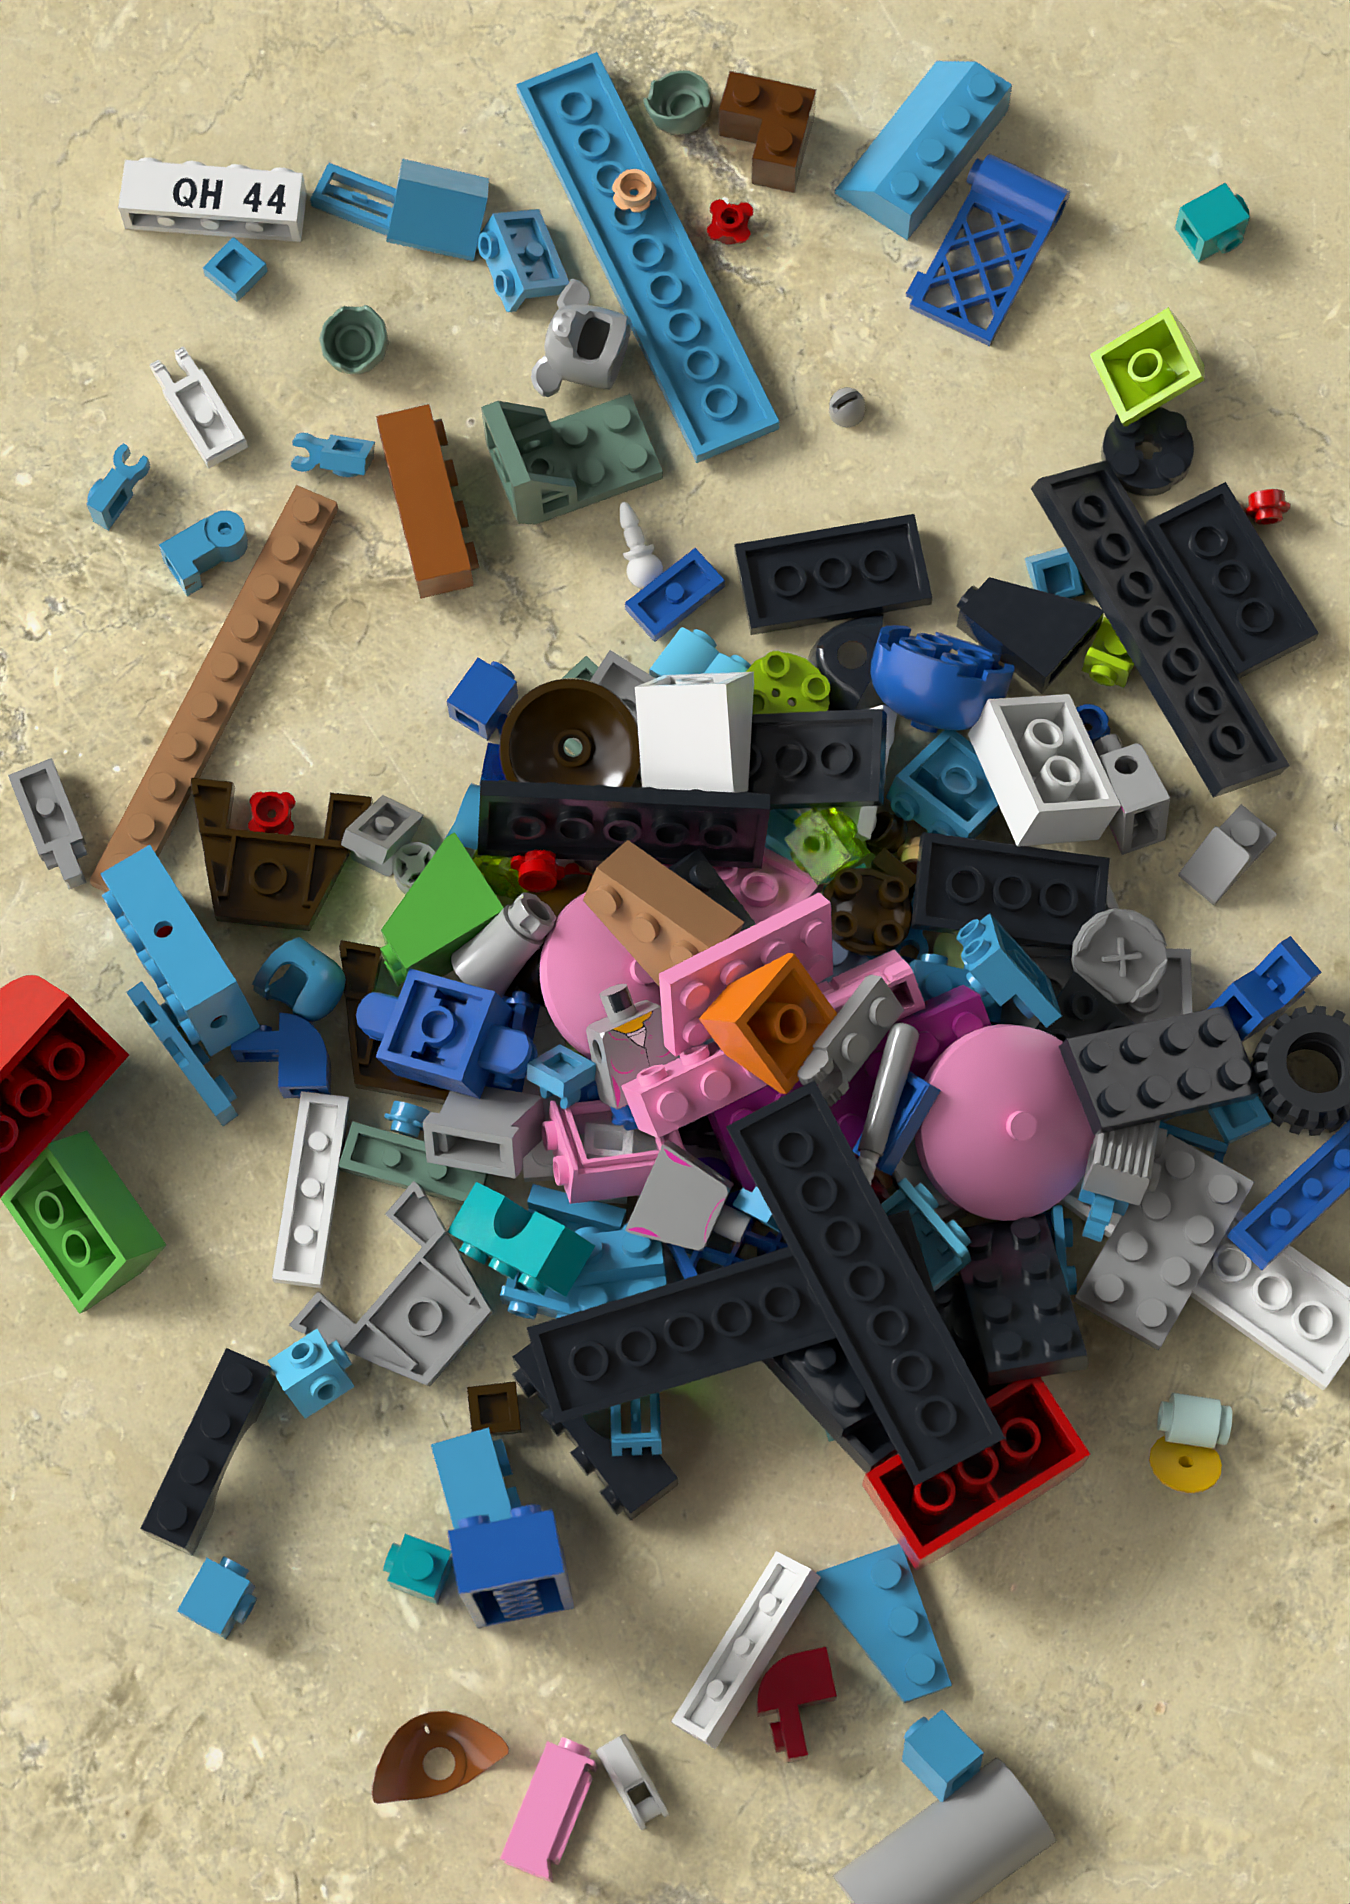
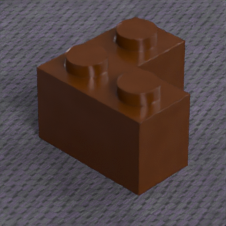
M729 71L719 108V136L756 144L752 156L751 184L795 193L815 117L816 89Z

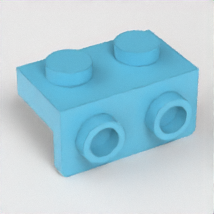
M903 1178L897 1183L899 1190L881 1205L887 1216L909 1210L935 1292L972 1261L966 1248L971 1243V1240L953 1219L945 1224L936 1214L934 1209L939 1206V1203L922 1183L913 1187L906 1178Z

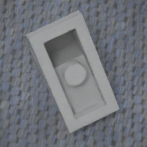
M382 795L345 830L341 845L352 850L350 854L352 860L380 874L390 876L393 873L392 859L396 851L401 846L411 842L424 814Z
M1241 804L1220 827L1215 826L1179 872L1178 876L1212 905H1215L1275 840L1277 833Z

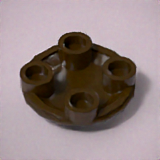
M846 867L839 870L834 879L825 887L823 896L831 902L832 939L843 949L861 956H880L896 949L908 936L912 924V906L908 898L909 888L906 882L897 876H890L872 868Z

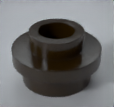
M880 812L876 814L877 822L871 833V838L865 841L867 849L874 856H877L883 848L891 854L897 852L898 848L905 843L908 832L907 822L902 817L899 818L896 814L889 812Z

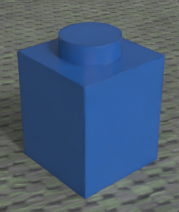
M478 657L446 701L449 717L488 741L519 697L514 674L498 662L493 661L491 664H488Z

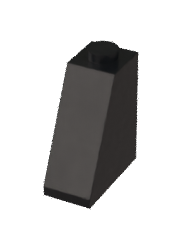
M988 577L979 589L974 585L971 586L959 600L957 608L960 610L956 627L980 646L1001 655L999 661L1004 665H1014V673L1042 694L1099 630L1104 611L1092 604Z

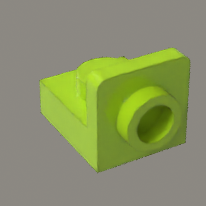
M1104 617L1092 646L1088 649L1082 671L1088 673L1093 681L1101 685L1110 687L1118 685L1125 688L1134 663L1110 622Z

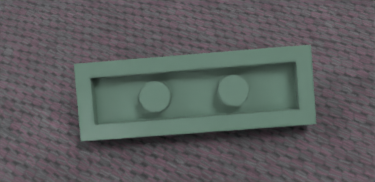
M353 1121L338 1165L340 1171L407 1189L415 1181L423 1188L426 1195L461 1205L465 1202L475 1183L478 1182L485 1186L488 1173L428 1163L425 1141Z

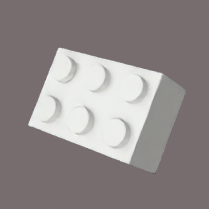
M1070 694L988 699L979 720L971 728L968 736L1016 845L1029 846L1099 840L1121 805Z

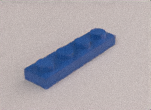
M1350 1120L1245 1216L1227 1235L1262 1271L1350 1189Z

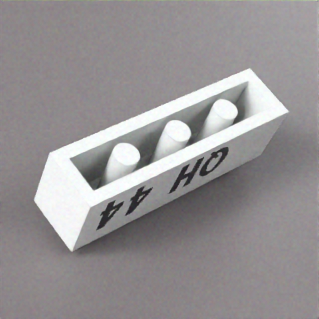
M142 158L139 161L125 160L118 209L125 229L301 242L307 191L303 173L294 172L288 168L279 167L272 170H257L240 164L217 167L207 166L198 161H187L183 164L163 163L155 158Z

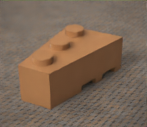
M629 840L596 867L583 898L586 905L659 987V973L740 933L744 924L741 919Z

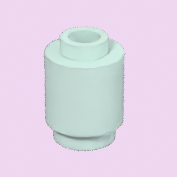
M1172 1393L1169 1402L1161 1401L1158 1411L1157 1429L1165 1431L1166 1442L1214 1448L1216 1444L1227 1445L1232 1425L1231 1406L1221 1405L1219 1399Z

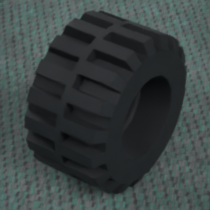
M1317 1005L1311 1013L1307 1012L1306 1006L1295 1008L1291 1016L1284 1013L1278 1017L1274 1025H1270L1263 1034L1252 1055L1253 1061L1251 1066L1262 1091L1259 1094L1261 1102L1266 1111L1270 1110L1274 1114L1271 1122L1276 1126L1280 1127L1284 1121L1291 1125L1290 1133L1299 1135L1302 1129H1309V1136H1318L1324 1129H1328L1329 1133L1338 1130L1344 1122L1350 1120V1025L1342 1021L1346 1015L1345 1013L1336 1010L1333 1016L1326 1015V1006ZM1303 1049L1322 1053L1330 1059L1336 1068L1338 1086L1336 1089L1325 1093H1314L1301 1088L1293 1081L1288 1072L1287 1056L1292 1052Z

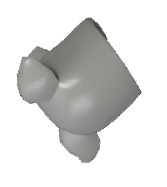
M571 279L560 294L557 301L559 309L553 316L546 333L545 356L539 359L532 369L531 380L533 386L544 397H550L558 393L562 380L610 390L618 376L628 346L632 328L630 317L602 307L589 305L590 295L588 288L581 281Z

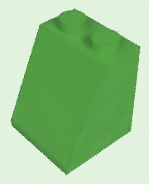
M455 832L445 838L381 929L385 946L380 948V951L386 960L384 965L397 986L405 982L409 969L444 977L454 971L451 963L452 953L474 938L504 908Z

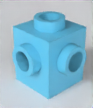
M315 1329L268 1360L283 1391L305 1419L355 1387L345 1370L352 1365L346 1352L337 1340L328 1344L318 1329Z

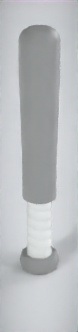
M904 1023L894 1024L889 1031L858 1146L860 1151L858 1162L870 1185L878 1158L883 1155L919 1038L917 1029Z

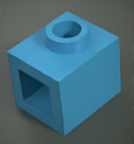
M224 1556L219 1564L206 1558L177 1612L218 1636L227 1639L236 1621L243 1624L247 1620L257 1600V1597L251 1595L255 1589L254 1584L245 1578L249 1570Z
M943 1710L939 1711L930 1720L926 1717L920 1718L904 1735L905 1743L902 1762L941 1802H944L980 1771L984 1752Z

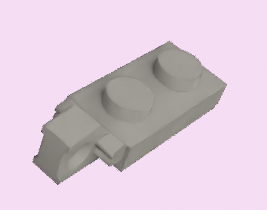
M52 758L8 775L42 862H45L47 869L51 870L59 866L69 890L87 883L78 862V858L88 855L84 846L86 842Z

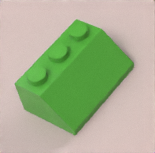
M87 1130L51 1142L0 1198L79 1314L89 1310L141 1274L167 1246Z

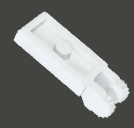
M181 347L175 350L174 353L179 367L187 375L182 380L174 383L170 378L167 368L159 360L149 365L163 389L165 399L209 469L248 448V445L203 369L199 370L186 349Z

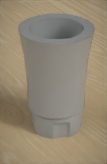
M522 893L513 904L505 906L474 938L452 953L451 963L456 974L463 983L495 991L503 998L514 978L530 957L544 943L545 936L554 927V922L556 921L554 912L549 905L542 902L536 895Z

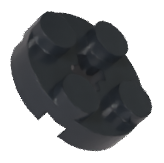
M1158 407L1126 427L1121 423L1118 414H1116L1113 422L1105 432L1101 448L1102 461L1107 460L1123 488L1129 493L1140 496H1156L1171 490V486L1178 483L1188 473L1194 454L1193 438L1187 428L1184 416L1162 407ZM1143 442H1151L1153 446L1158 447L1160 452H1154L1152 459L1143 458V452L1135 450V446H1140Z

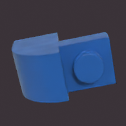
M1290 936L1280 942L1254 970L1234 981L1207 1009L1227 1006L1240 1040L1244 1042L1265 1028L1306 993L1304 990L1322 972Z
M279 1013V1031H272V1027L260 1025V1028L231 1044V1052L236 1062H278V1088L283 1098H300L301 1091L331 1095L330 1057L321 1035L307 1020L294 1014Z

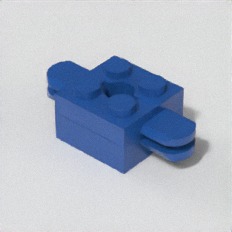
M409 969L399 997L381 992H372L362 999L357 1008L356 1019L358 1026L371 1039L382 1041L376 1058L395 1075L478 1099L481 1098L490 1072L513 1079H522L527 1076V1063L538 1057L536 1045L524 1032L508 1028L514 1010L495 991L418 970Z

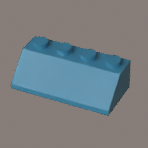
M936 61L835 189V194L908 241L1008 112L1012 84L976 61Z

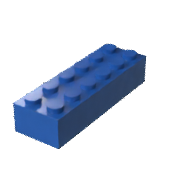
M540 1504L527 1505L510 1510L511 1518L490 1522L489 1515L472 1516L459 1520V1529L448 1531L459 1595L477 1628L575 1609L564 1550L553 1510L542 1512Z

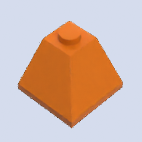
M787 953L728 984L701 1015L699 1020L725 1055L778 1092L788 1094L799 1081L797 1075L799 1074L800 1066L804 1065L803 1062L814 1049V1043L837 1015V1012L795 953Z

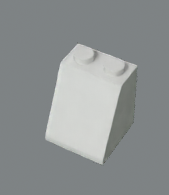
M754 672L663 675L635 687L642 788L699 789L703 791L736 793L748 791Z

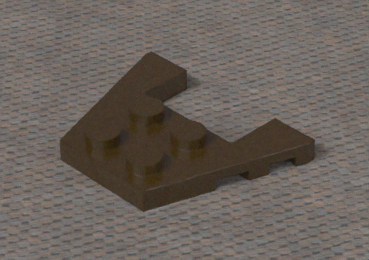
M191 778L190 785L194 797L197 823L201 835L204 861L216 920L220 922L310 931L352 851L341 845L345 830L374 803L372 797L330 792L324 837L322 839L229 829L235 793L234 783Z
M340 940L339 950L342 971L346 979L344 995L346 999L355 1087L444 1105L450 1090L397 1076L376 1058L382 1041L371 1039L363 1032L357 1024L356 1013L362 999L376 990L383 959L380 951L382 947ZM514 980L505 996L511 997L513 991H518L519 987Z

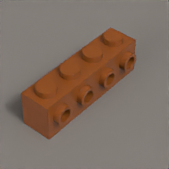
M430 404L376 416L379 435L420 599L473 587L471 570L479 569V563L474 542L464 543L461 529L469 527L463 500L454 502L451 488L459 486L453 460H443L440 447L448 445L442 418L433 420Z

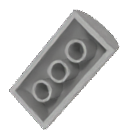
M996 1757L982 1767L977 1774L944 1802L936 1800L832 1877L851 1904H972L1054 1844L1056 1839L1047 1821L1027 1791L1009 1768Z

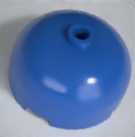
M890 625L880 629L870 668L874 689L886 706L902 717L911 720V726L930 733H936L938 729L968 730L979 720L988 699L1006 698L1015 667L1010 664H1005L1004 667L1000 666L998 663L1001 655L975 643L935 632V635L918 633L917 636H910L911 628L908 626ZM951 649H953V650L957 651L958 653H957V654H953V653H950V652H951Z

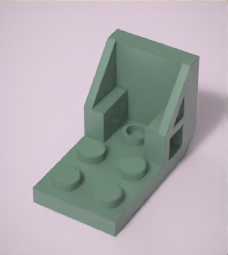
M631 394L552 422L549 421L544 408L504 401H496L481 407L486 446L518 524L536 525L663 479V470Z

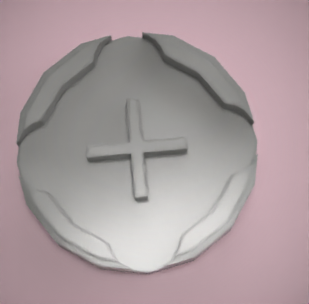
M1113 908L1097 913L1081 927L1073 942L1071 961L1074 972L1082 976L1112 1004L1132 1003L1144 999L1160 984L1167 971L1168 958H1166L1167 950L1165 947L1167 944L1164 934L1153 920L1134 910Z

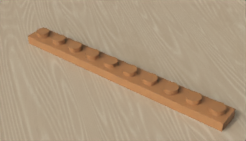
M295 486L89 880L93 887L104 892L109 891L100 873L148 845L152 847L157 857H159L192 793L191 778H200L339 510L336 501L301 486Z

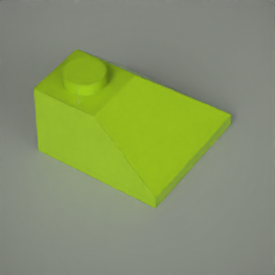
M1169 307L1090 354L1121 423L1125 427L1205 380L1204 363L1188 331Z

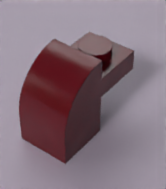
M827 1647L797 1652L780 1659L767 1671L761 1681L756 1703L757 1717L777 1713L778 1722L770 1723L775 1752H785L787 1763L808 1758L799 1708L836 1701L837 1693Z

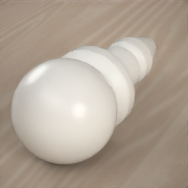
M623 502L620 504V524L624 529L627 546L630 547L629 552L623 553L624 558L629 560L627 576L634 586L643 589L663 573V566L659 558L652 554L655 549L654 545H644L645 539L641 527L638 526V517L627 502Z

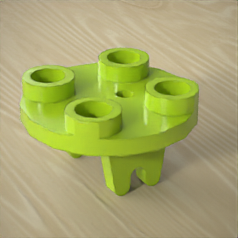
M771 651L764 657L754 661L746 671L754 672L752 714L828 711L830 683L813 664L803 657L788 652ZM773 690L778 692V697L772 695ZM788 700H793L795 706H790Z

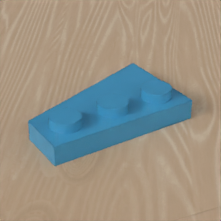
M142 981L128 990L126 993L221 1125L225 1126L236 1118L238 1114L231 1105V1102L238 1097L221 1074L215 1079L210 1076L203 1066L210 1061L209 1057L198 1043L192 1045L190 1041L186 1042L176 1029L180 1026L178 1019L166 1002L159 1005Z
M899 1543L815 1572L821 1577L815 1586L817 1592L819 1591L835 1612L834 1614L863 1648L868 1658L903 1703L952 1686L906 1556Z

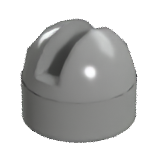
M850 387L841 388L835 392L829 403V415L832 421L841 427H853L859 424L864 418L866 406L862 394L857 389ZM849 399L853 400L838 410L837 405Z

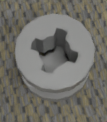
M421 842L405 844L396 851L392 859L395 881L398 888L404 894H407L418 878L414 877L412 879V877L421 874L435 854V851L427 844Z

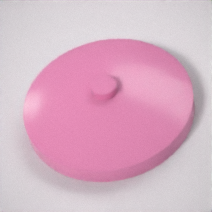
M585 892L571 901L556 917L554 927L545 938L540 959V983L544 1002L553 1023L572 1047L590 1059L591 1054L586 1028L590 1024L607 1017L599 996L603 990L614 985L627 984L634 1004L648 1000L661 1006L660 987L583 901Z
M1011 1024L987 1026L970 1032L945 1049L929 1069L924 1080L941 1091L914 1136L919 1160L928 1179L940 1194L955 1206L971 1214L993 1220L1009 1221L1025 1217L1029 1218L1059 1203L1074 1189L1086 1172L1087 1159L1095 1135H1093L1059 1049V1046L1063 1043L1061 1040L1042 1030Z

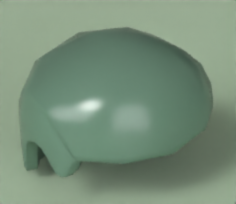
M689 70L672 71L659 80L651 82L648 98H644L643 102L649 116L658 129L670 135H686L699 130L709 117L713 105V92L702 76Z
M367 305L340 307L324 322L319 337L324 359L337 371L346 374H363L371 371L383 361L389 345L384 320Z

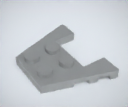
M413 1181L385 1213L386 1216L421 1246L419 1252L357 1323L352 1321L322 1293L317 1292L289 1325L294 1330L306 1335L318 1329L328 1344L337 1340L346 1352L424 1385L431 1386L491 1317L494 1311L449 1233H447L444 1224L425 1191L418 1183Z

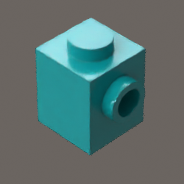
M1225 182L1181 206L1175 229L1199 263L1219 251L1225 254L1238 247L1244 240L1250 213L1244 199L1239 194L1234 195Z
M405 1534L401 1545L397 1543L392 1544L386 1557L383 1571L390 1573L387 1582L391 1588L438 1605L453 1566L451 1550Z

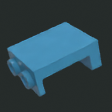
M532 1184L527 1201L530 1213L534 1214L536 1211L574 1232L583 1227H596L602 1232L622 1230L627 1221L626 1209L597 1201L570 1204L565 1192ZM517 1273L514 1280L507 1278L506 1285L502 1286L500 1293L502 1304L509 1305L507 1311L513 1315L535 1319L537 1313L552 1318H559L570 1314L569 1294L564 1297L548 1288L544 1296L518 1282L522 1275L520 1273Z

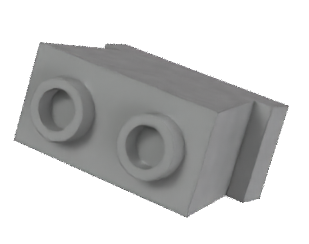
M487 1086L484 1087L480 1099L450 1091L440 1113L430 1112L423 1121L427 1162L516 1179L523 1169V1158L542 1141L541 1126L542 1122H545L543 1097Z

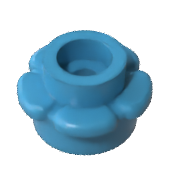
M394 1101L390 1114L385 1113L384 1117L389 1121H393L391 1131L418 1138L420 1130L424 1131L423 1121L430 1111L406 1102Z

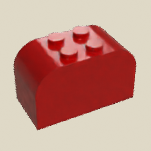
M37 975L22 976L0 989V1198L130 1055L70 995Z
M1041 1377L1015 1381L986 1399L1005 1436L1004 1440L917 1486L914 1485L898 1454L865 1474L862 1486L915 1570L922 1569L1048 1492L1079 1470L1091 1455Z

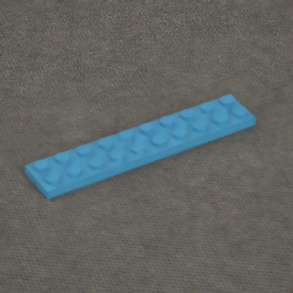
M598 52L516 84L517 94L624 315L631 319V329L696 463L779 430L780 422ZM626 170H642L655 184L656 197L650 201L649 208L642 212L634 213L630 209L622 210L613 200L615 192L612 190L613 183ZM631 190L630 194L633 196L637 195L638 191Z

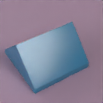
M402 159L386 242L474 261L488 199L489 178Z

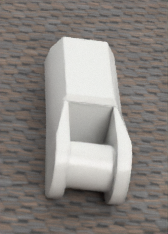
M626 1734L620 1735L596 1750L598 1757L641 1831L646 1829L644 1823L661 1813L664 1818L669 1815L661 1796ZM645 1783L651 1796L634 1805L628 1792Z

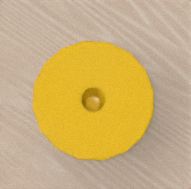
M1165 1436L1157 1439L1150 1450L1149 1463L1153 1473L1163 1484L1173 1490L1185 1493L1203 1492L1213 1487L1221 1476L1222 1462L1214 1448L1166 1442Z

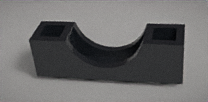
M531 1343L513 1356L514 1365L518 1370L511 1374L528 1398L536 1393L547 1409L540 1414L554 1434L559 1437L565 1432L576 1446L570 1452L571 1456L586 1476L592 1472L596 1473L605 1485V1488L599 1491V1493L616 1516L624 1511L629 1519L633 1520L678 1486V1477L660 1454H652V1447H642V1455H632V1448H622V1456H612L611 1440L596 1433L586 1423L583 1416L555 1424Z
M225 1349L140 1529L148 1537L191 1556L194 1555L214 1512L217 1493L229 1462L247 1430L257 1421L276 1381V1376L271 1367L231 1349Z

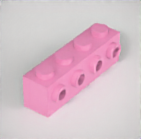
M713 1041L709 1044L688 1048L679 1055L680 1058L665 1065L649 1067L639 1072L636 1079L621 1085L638 1130L660 1138L768 1084L725 1055L718 1044Z

